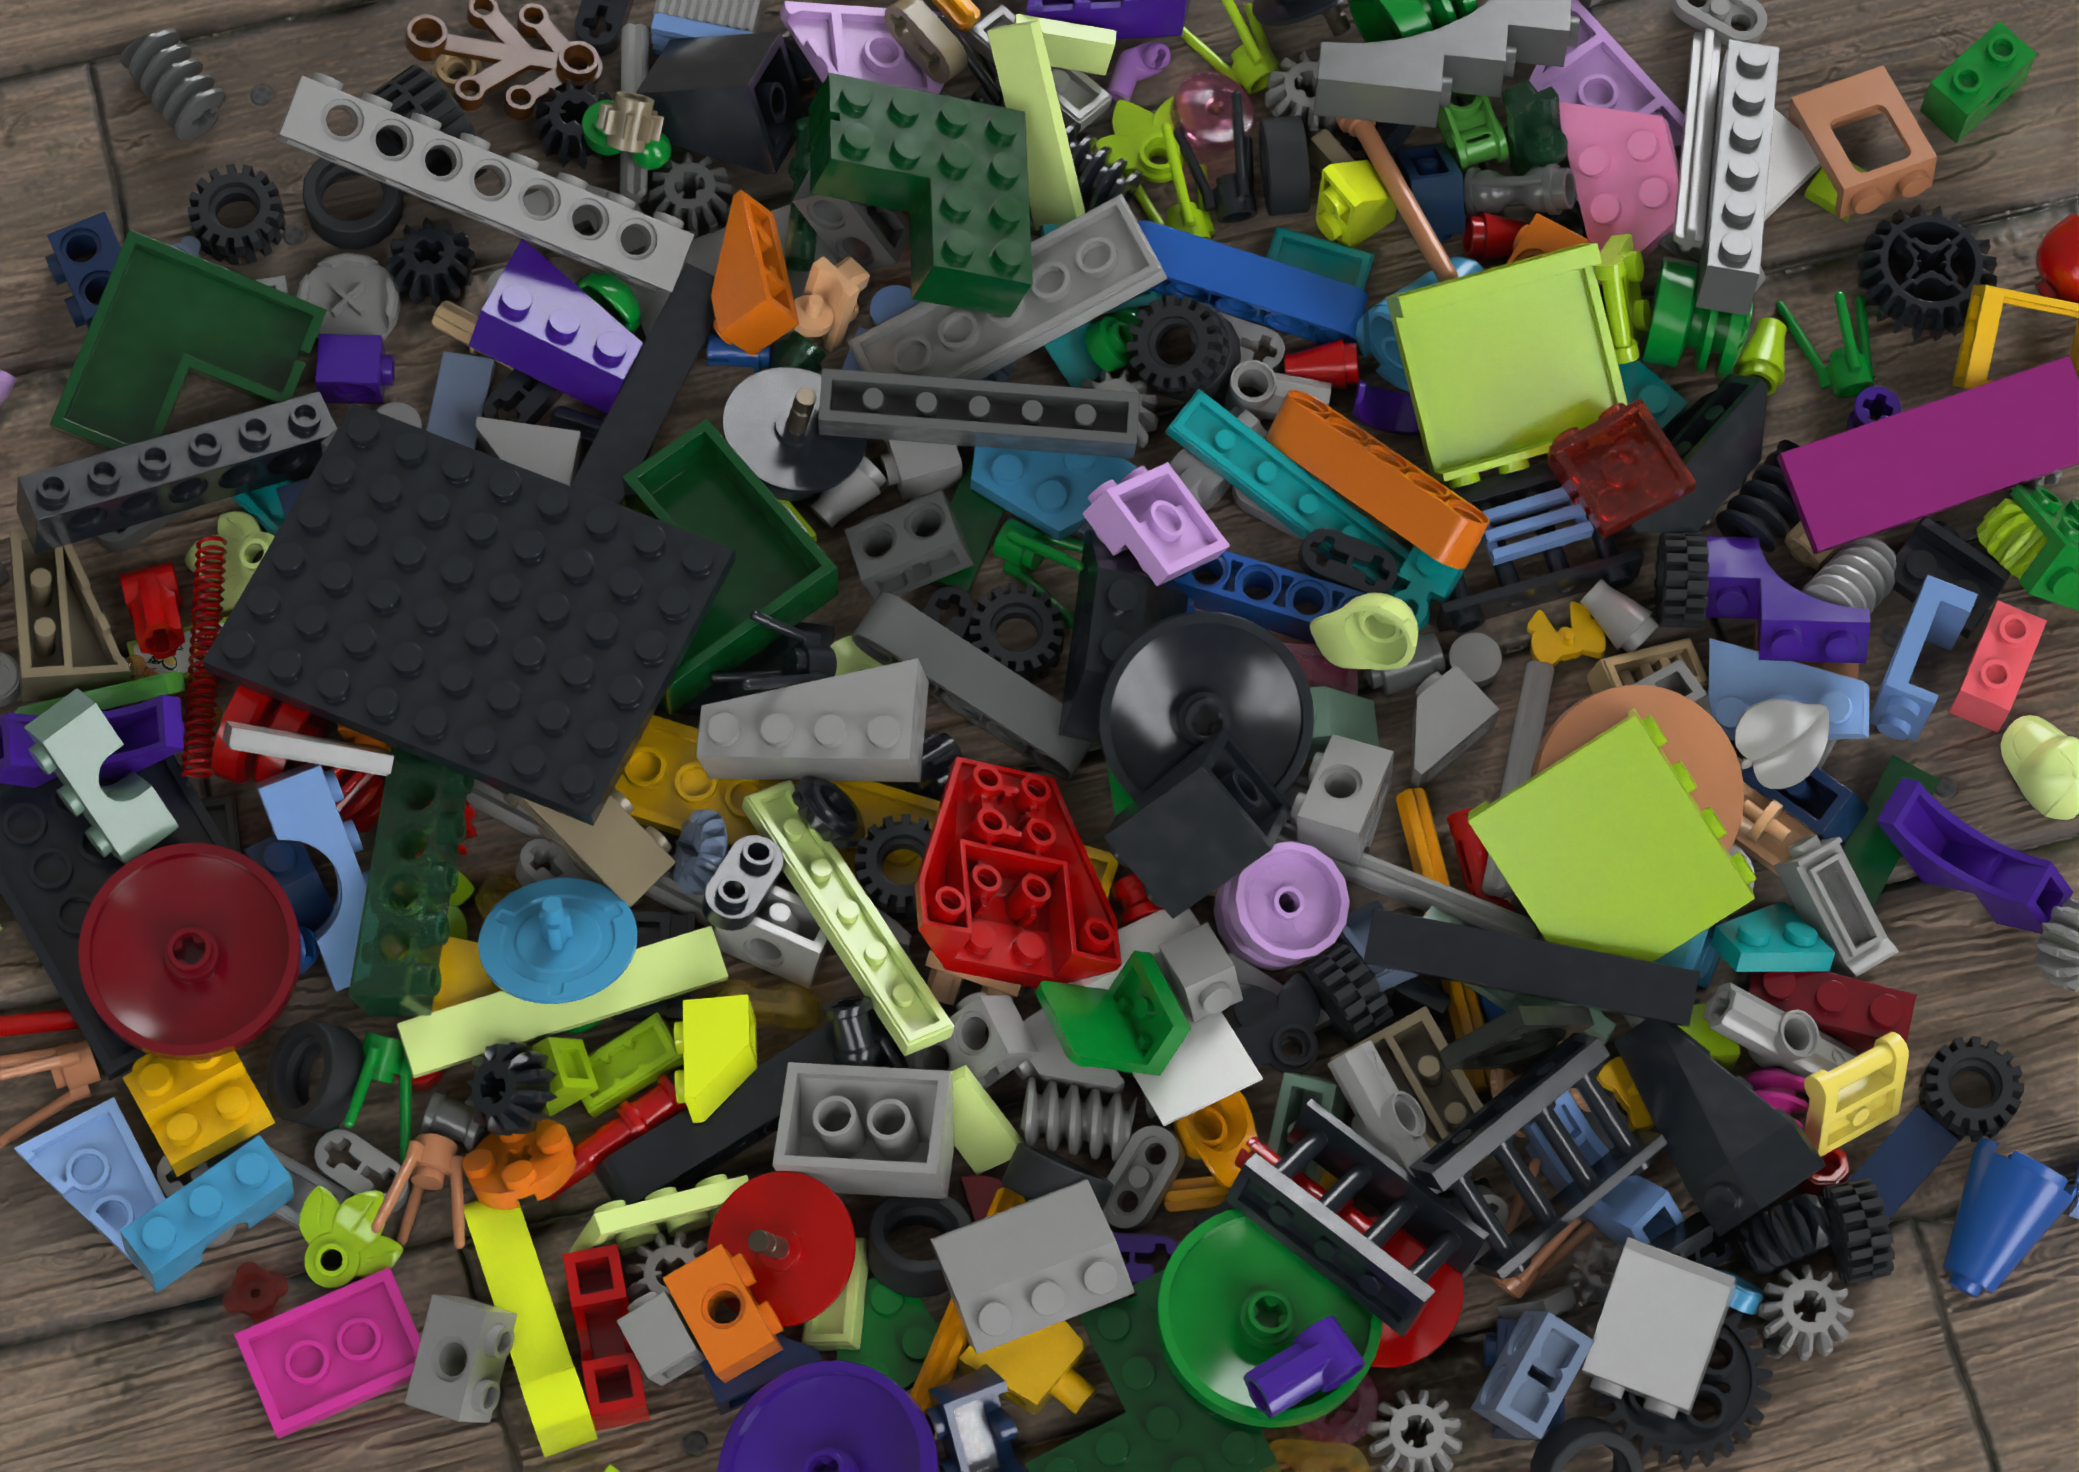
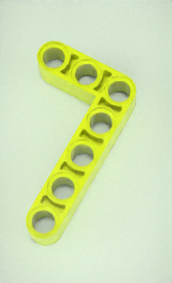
M478 1200L464 1204V1215L494 1306L517 1314L513 1330L514 1343L510 1355L544 1457L597 1440L598 1437L521 1206L520 1208L499 1210L487 1207Z

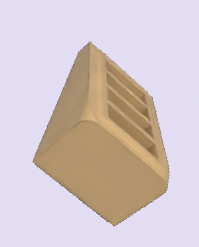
M1691 638L1600 659L1587 674V682L1592 693L1595 694L1610 688L1633 685L1635 682L1630 672L1635 671L1638 681L1654 673L1651 665L1655 664L1657 671L1670 665L1669 659L1675 657L1676 661L1679 659L1683 660L1703 689L1709 686V679Z

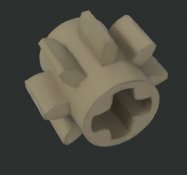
M616 92L615 101H611L610 104L601 103L596 127L603 129L602 133L608 134L606 140L608 146L622 151L642 153L644 152L645 144L650 143V140H660L664 117L657 115L658 111L653 110L654 100L652 98L632 92Z

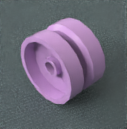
M1289 841L1274 844L1272 850L1219 886L1213 912L1218 934L1231 953L1255 968L1276 971L1295 967L1334 944L1347 923L1350 900L1345 878L1331 858L1313 846Z

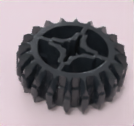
M1919 204L1913 208L1910 217L1899 209L1893 214L1891 222L1883 219L1877 224L1874 231L1875 234L1867 236L1863 245L1864 253L1860 254L1857 263L1858 270L1862 271L1857 280L1858 288L1867 290L1864 296L1865 306L1879 305L1876 313L1877 322L1889 317L1895 320L1892 327L1894 334L1901 331L1903 326L1912 328L1911 333L1914 341L1921 337L1923 330H1928L1934 341L1942 337L1945 329L1954 337L1961 333L1966 321L1973 285L1996 287L1998 281L1997 276L1993 274L1997 267V257L1987 255L1991 248L1990 239L1975 240L1979 231L1977 224L1966 228L1960 225L1962 220L1960 212L1953 215L1951 220L1942 217L1943 211L1940 205L1934 208L1932 215H1926ZM1889 257L1898 264L1896 269L1904 277L1900 286L1891 275L1888 265ZM1953 260H1956L1963 271L1966 289L1957 282L1959 277L1951 269Z

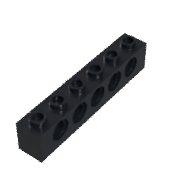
M320 391L20 476L18 477L16 511L35 554L312 474L323 455L321 442L337 428Z

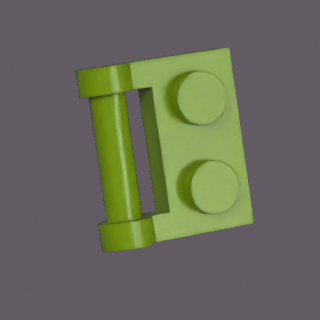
M1632 234L1611 235L1600 252L1602 263L1594 265L1596 279L1602 283L1607 321L1618 364H1627L1639 358L1638 344L1646 331L1651 327L1650 304L1647 299L1642 300L1639 284L1643 280L1644 275L1643 258L1640 251H1634Z

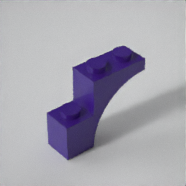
M1706 536L1708 541L1707 547L1709 548V590H1707L1708 604L1705 607L1706 617L1757 619L1758 660L1866 664L1870 631L1869 609L1828 603L1792 587L1781 579L1769 566L1760 548L1759 538Z
M160 695L139 704L102 712L124 745L105 759L99 771L100 778L121 780L132 771L136 773L184 749L183 737L185 728L181 715L180 697ZM6 713L0 716V783L36 788L57 777L54 771L49 775L45 774L28 751L35 743L24 727L40 715Z
M1901 778L1877 819L1878 824L1922 882L1974 893L1996 924L2042 934L2043 928L2041 924L2050 921L2051 911L2054 906L2062 907L2073 894L2072 889L2051 861L2014 850L1975 830L1943 807L1919 781Z

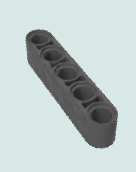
M880 593L852 635L855 645L882 665L918 658L929 681L928 694L1057 777L1071 779L1094 743L1058 735L1063 703L893 594Z

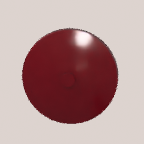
M207 843L173 844L154 849L136 857L121 867L101 887L88 908L82 924L78 949L79 968L85 991L103 1022L123 1041L145 1053L161 1058L184 1061L204 1060L233 1052L247 1045L267 1030L279 1017L291 998L299 977L302 958L301 934L296 915L286 893L275 878L257 862L244 854L219 845Z

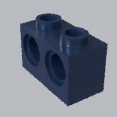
M105 211L47 235L54 253L46 256L45 259L57 286L65 282L69 286L73 296L64 299L76 328L86 324L87 329H89L98 305L93 303L103 295L121 251L120 243ZM95 253L94 257L89 261L75 262V259L81 254Z

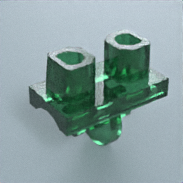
M1525 80L1505 89L1502 92L1503 105L1507 111L1505 136L1509 143L1510 168L1516 176H1524L1535 165L1546 167L1547 164H1558L1563 161L1568 154V140L1566 135L1561 132L1559 95L1553 87L1550 86L1538 92L1530 81Z

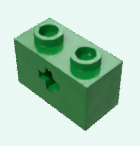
M1999 21L1930 82L1920 111L1957 144L2025 83L2037 53Z

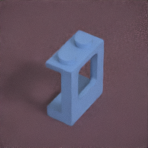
M1927 575L1907 617L1869 714V723L1877 726V729L1882 734L1897 740L1908 738L1915 742L1917 741L1939 696L1909 684L1923 644L1926 641L1952 651L1972 611L1978 594Z

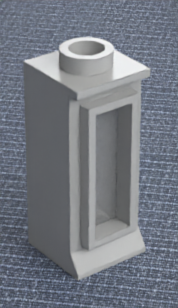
M1813 834L1790 845L1787 850L1791 856L1775 864L1774 868L1799 916L1809 926L1813 927L1818 932V936L1835 952L1830 972L1851 978L1857 977L1899 951L1887 937L1840 845L1842 842L1841 837L1819 840L1817 834Z

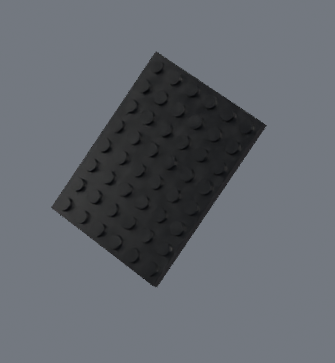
M352 403L202 662L208 673L594 826L736 561L735 550Z

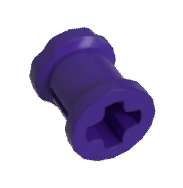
M1873 386L1866 388L1859 393L1854 402V409L1847 420L1846 431L1874 422L1869 419L1870 415H1874L1880 420L1901 413L1899 398L1885 387Z

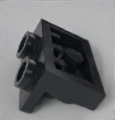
M1924 517L1919 520L1912 535L1896 555L1897 566L1894 572L1895 584L1893 590L1914 603L1927 575L1978 594L1972 611L1960 635L1968 639L2002 593L2011 573L2004 566L2000 565L1987 551L1977 550L1961 540L1959 534L1950 525Z

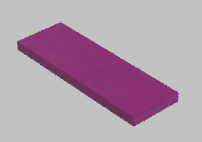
M2070 356L1780 453L1777 456V460L1813 554L1815 555L2015 487L2017 484L2020 485L2079 465V378Z

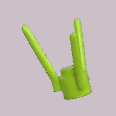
M1221 0L1243 42L1231 54L1233 61L1231 67L1185 27L1180 37L1224 76L1233 91L1243 86L1247 94L1258 93L1267 88L1268 77L1272 71L1281 72L1279 68L1280 63L1270 48L1262 24L1253 15V4L1247 3L1244 9L1255 40L1234 0Z
M1165 122L1162 124L1161 129L1179 204L1167 210L1168 218L1164 222L1141 184L1134 196L1151 222L1211 240L1210 236L1214 235L1215 231L1210 211H1204L1199 189V209H1197L1194 202H1190L1170 123ZM1200 164V167L1208 181L1207 167L1204 164ZM1124 171L1123 176H1124L1125 178H1127V177L1130 176L1133 172H1132V171Z

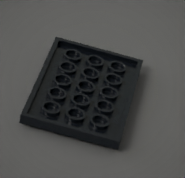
M174 754L136 772V774L152 785L179 825V828L145 853L160 847L180 843H207L229 848L187 776H181L183 770ZM58 777L36 788L0 783V894L79 1030L89 1043L109 1081L132 1069L134 1063L148 1053L123 1041L103 1022L96 1012L81 979L78 949L82 924L94 897L107 880L125 864L112 853L103 857L93 846L85 834V831L91 825L84 814L81 813L76 817L59 797L56 790L62 787L63 784ZM99 777L100 786H108L120 781Z

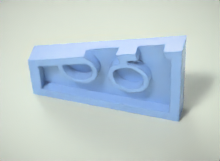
M1709 638V703L1713 718L1721 726L1732 745H1735V728L1740 716L1754 704L1770 699H1787L1807 704L1825 705L1829 712L1828 740L1869 738V685L1864 681L1794 661L1758 660V651Z
M113 1097L14 1149L26 1163L134 1264L124 1249L120 1230L166 1198Z

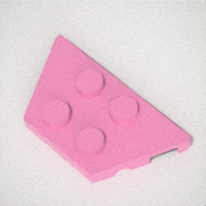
M1566 102L1555 104L1570 168L1575 177L1577 197L1588 240L1591 243H1598L1599 251L1601 252L1611 235L1632 234L1634 251H1640L1644 260L1658 247L1660 240L1665 235L1674 232L1680 169L1668 121L1660 115Z

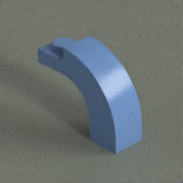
M1567 1090L1555 1100L1556 1106L1554 1111L1590 1166H1592L1610 1150L1592 1130L1569 1090ZM1528 1122L1522 1127L1530 1141L1525 1149L1532 1159L1539 1158L1541 1160L1539 1169L1560 1192L1574 1180L1536 1122ZM1638 1174L1627 1176L1582 1214L1597 1229L1623 1248L1628 1237L1649 1244L1659 1235L1685 1221L1669 1192Z

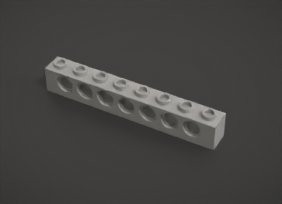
M314 72L311 79L302 75L298 80L275 140L520 239L523 238L525 241L602 272L613 273L622 280L659 295L666 296L673 292L694 234L682 230L684 225L682 220L655 211L652 218L635 211L636 202L613 192H607L605 198L586 191L588 183L573 175L559 172L557 178L539 172L537 171L539 163L521 154L510 152L507 159L488 151L491 144L477 136L462 132L458 139L440 131L442 124L428 116L412 113L409 119L391 111L393 105L391 102L376 95L364 92L360 99L342 92L343 83L327 75ZM340 109L349 113L354 122L352 134L348 136L333 134L326 123L328 112ZM384 129L397 132L403 141L401 154L387 156L380 152L376 145L377 133ZM439 149L449 155L452 162V169L449 175L436 176L427 169L425 157L428 151ZM489 169L497 174L501 184L497 195L486 196L477 190L474 178L478 170ZM539 189L545 193L549 201V208L545 215L536 216L527 211L523 203L526 190ZM585 208L595 215L597 229L593 235H582L575 230L572 224V216L576 209ZM625 228H635L644 236L645 248L640 255L629 254L622 247L620 239Z

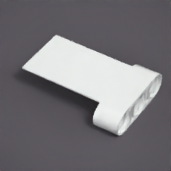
M1190 908L1174 919L1163 909L1119 929L1118 936L1122 965L1116 971L1067 983L1109 990L1134 950L1153 954L1191 1027L1185 1040L1160 1076L1132 1073L1163 1126L1263 1080L1223 1013H1215L1197 1022H1193L1167 979L1158 945L1200 926Z

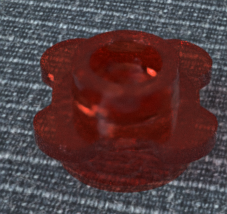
M254 1262L243 1263L237 1269V1275L232 1282L231 1291L226 1292L223 1296V1305L229 1313L241 1312L252 1317L255 1324H259L275 1316L273 1309L279 1297L286 1295L288 1292V1282L283 1275L275 1274L271 1276ZM252 1290H260L261 1295L258 1298H252L250 1296Z

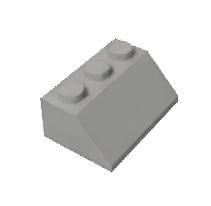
M788 1062L772 1163L776 1172L790 1171L811 1176L823 1182L835 1193L947 1199L954 1153L951 1071Z
M1087 1179L930 1239L968 1343L977 1354L1135 1293L1116 1239Z

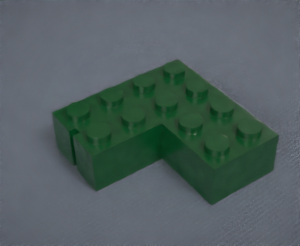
M829 73L809 107V146L814 147L810 153V194L909 212L911 294L913 300L1011 317L1033 284L1025 112Z
M129 229L50 422V427L53 430L106 451L163 436L189 372L270 405L290 400L293 397L306 364L297 360V356L309 357L327 309Z
M707 418L622 477L625 503L629 509L735 550L736 561L660 701L661 706L669 715L713 685L715 682L710 680L711 673L734 670L782 635L751 620V611H759L791 626H795L838 595L837 566Z
M1164 1270L1134 1284L1133 1287L1137 1293L1135 1297L1127 1300L1125 1296L1079 1314L1126 1413L1025 1463L1029 1472L1282 1471L1260 1427L1238 1423L1211 1411L1189 1394L1170 1370L1158 1341L1155 1322L1156 1297Z

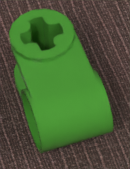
M1451 92V97H1464L1469 101L1470 105L1461 107L1450 102L1449 108L1439 107L1437 122L1446 148L1462 174L1467 172L1469 166L1495 159L1499 163L1507 161L1509 152L1506 136L1501 123L1494 114L1488 96Z

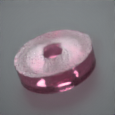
M1201 72L1188 77L1180 85L1171 102L1170 116L1174 128L1182 129L1190 145L1207 152H1225L1234 148L1232 93L1239 91L1242 95L1245 135L1253 122L1252 102L1245 90L1231 78L1218 73ZM1207 109L1213 110L1217 116L1210 114Z

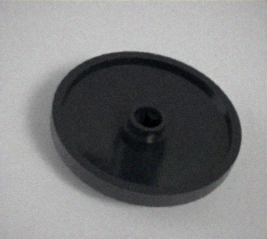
M1194 611L1158 621L1135 636L1116 657L1104 680L1097 710V727L1106 763L1114 778L1134 801L1222 727L1227 729L1282 796L1296 780L1308 756L1314 730V708L1310 687L1301 666L1290 650L1277 637L1258 624L1237 615L1218 611Z

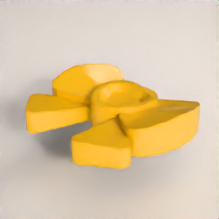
M1574 601L1570 602L1569 606L1571 628L1562 627L1556 632L1542 610H1538L1527 624V632L1532 634L1530 649L1532 659L1548 662L1553 667L1560 661L1576 659L1582 655L1597 659L1602 658L1606 648L1604 631L1597 621L1591 618L1592 614L1584 605Z
M1621 1056L1610 1060L1596 1076L1600 1085L1614 1092L1616 1100L1627 1111L1628 1125L1631 1131L1636 1129L1647 1131L1653 1128L1655 1124Z

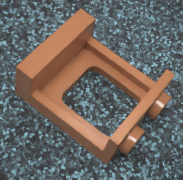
M1884 65L1791 97L1788 120L1802 131L1837 192L1835 213L1839 219L1856 213H1869L1881 204L1901 197L1911 198L1932 187L1937 155ZM1883 112L1889 119L1909 156L1903 160L1868 172H1859L1851 164L1832 130Z

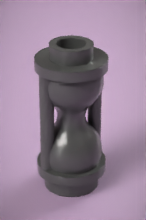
M1557 163L1547 164L1546 167L1534 168L1524 176L1504 177L1494 170H1481L1479 167L1469 168L1465 178H1463L1464 209H1466L1468 216H1477L1481 211L1496 214L1505 207L1526 206L1529 210L1536 213L1547 212L1549 215H1560L1563 209H1572L1576 198L1575 177L1571 168H1561Z

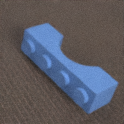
M306 763L256 782L255 786L278 840L299 841L317 848L329 858L335 869L338 888L336 901L329 917L314 932L317 936L315 940L320 949L321 958L335 991L337 992L398 968L393 953L402 949L391 921L388 920L380 923L374 903L383 899L372 871L369 870L361 873L354 853L363 850V846L352 819L342 823L335 803L344 800V796L333 769L323 772L321 765Z

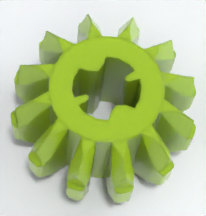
M2005 498L1997 507L1994 506L1983 517L1985 520L1976 528L1979 542L1987 549V552L2012 575L2020 579L2049 540L2015 500Z

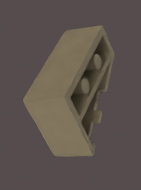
M11 530L10 560L22 702L47 701L64 697L76 688L81 692L129 682L131 671L125 658L119 652L110 632L109 623L104 613L102 614L90 589L89 580L72 544L35 554L25 530Z
M615 787L594 826L509 792L503 797L513 809L520 805L540 825L537 829L538 832L549 842L554 840L575 861L573 863L574 866L590 881L609 888L621 900L626 902L629 908L676 863L668 854L672 849L668 840L651 825L644 830L630 815L634 810L633 805Z
M1426 1006L1330 1058L1332 1061L1371 1040L1398 1091L1410 1094L1422 1108L1426 1121V1129L1423 1136L1430 1149L1483 1107L1462 1069L1446 1070L1440 1051L1448 1043ZM1486 1156L1472 1168L1473 1174L1471 1179L1474 1180L1499 1166L1495 1157Z

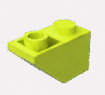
M1368 160L1333 163L1322 169L1315 219L1319 229L1330 241L1337 240L1341 245L1354 248L1395 220L1397 207L1375 168Z
M748 994L683 1000V1021L674 1023V1040L677 1054H683L684 1070L675 1071V1092L678 1104L686 1103L692 1122L701 1123L705 1122L757 1069L756 1017Z

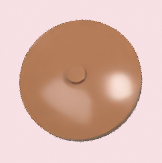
M1625 685L1597 692L1578 701L1567 709L1550 727L1536 753L1530 778L1627 718L1629 710L1635 708L1642 719L1651 714L1668 740V743L1660 748L1672 765L1679 760L1684 764L1698 787L1690 794L1701 811L1709 806L1714 810L1728 833L1721 837L1720 840L1727 851H1730L1739 831L1744 808V785L1740 763L1729 738L1721 726L1707 711L1691 699L1661 687Z

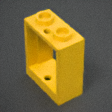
M1973 285L1952 387L1969 390L1993 382L1992 380H1987L2003 304L2078 319L2070 358L2079 378L2078 303L1989 285Z

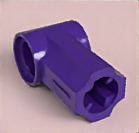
M1329 1316L1303 1331L1294 1339L1292 1346L1248 1371L1243 1380L1255 1406L1260 1412H1263L1271 1419L1320 1389L1323 1392H1328L1342 1385L1361 1371L1365 1366V1362L1336 1318Z

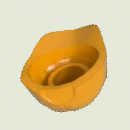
M1241 1091L1173 1122L1174 1133L1180 1139L1185 1155L1193 1159H1202L1216 1181L1223 1188L1230 1190L1241 1170L1235 1165L1239 1151L1243 1148L1250 1153L1251 1149L1246 1145V1142L1252 1137L1256 1136L1258 1138L1251 1110Z

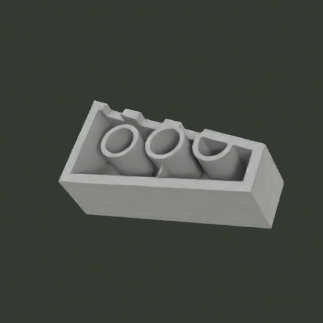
M916 658L702 705L696 757L710 779L801 780L805 776H813L827 781L920 782L929 681L919 659Z

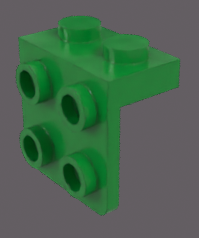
M2017 484L2010 495L2049 540L2018 582L2030 595L2079 611V500L2072 498L2070 502L2059 499L2054 493L2042 486H2037L2033 490Z
M1134 950L1109 990L1052 981H1041L1035 990V994L1063 1048L1064 1054L1071 1062L1081 1067H1097L1119 1070L1126 1073L1135 1072L1160 1076L1191 1030L1153 954L1149 952Z

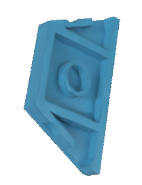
M975 447L970 489L1059 541L1079 531L1081 526L1088 522L1082 513L1091 505L1088 496L1095 489L1112 479L1118 485L1124 477L1138 467L1119 457Z

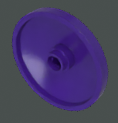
M835 1360L808 1363L793 1368L777 1376L759 1389L747 1401L733 1421L722 1446L717 1472H938V1459L930 1425L916 1401L902 1387L875 1369L853 1362Z

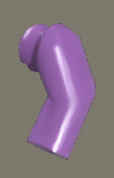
M1149 42L1122 52L1118 57L1106 91L1113 97L1112 101L1117 103L1119 99L1130 102L1136 82L1162 72L1171 61V52L1168 46L1161 42Z

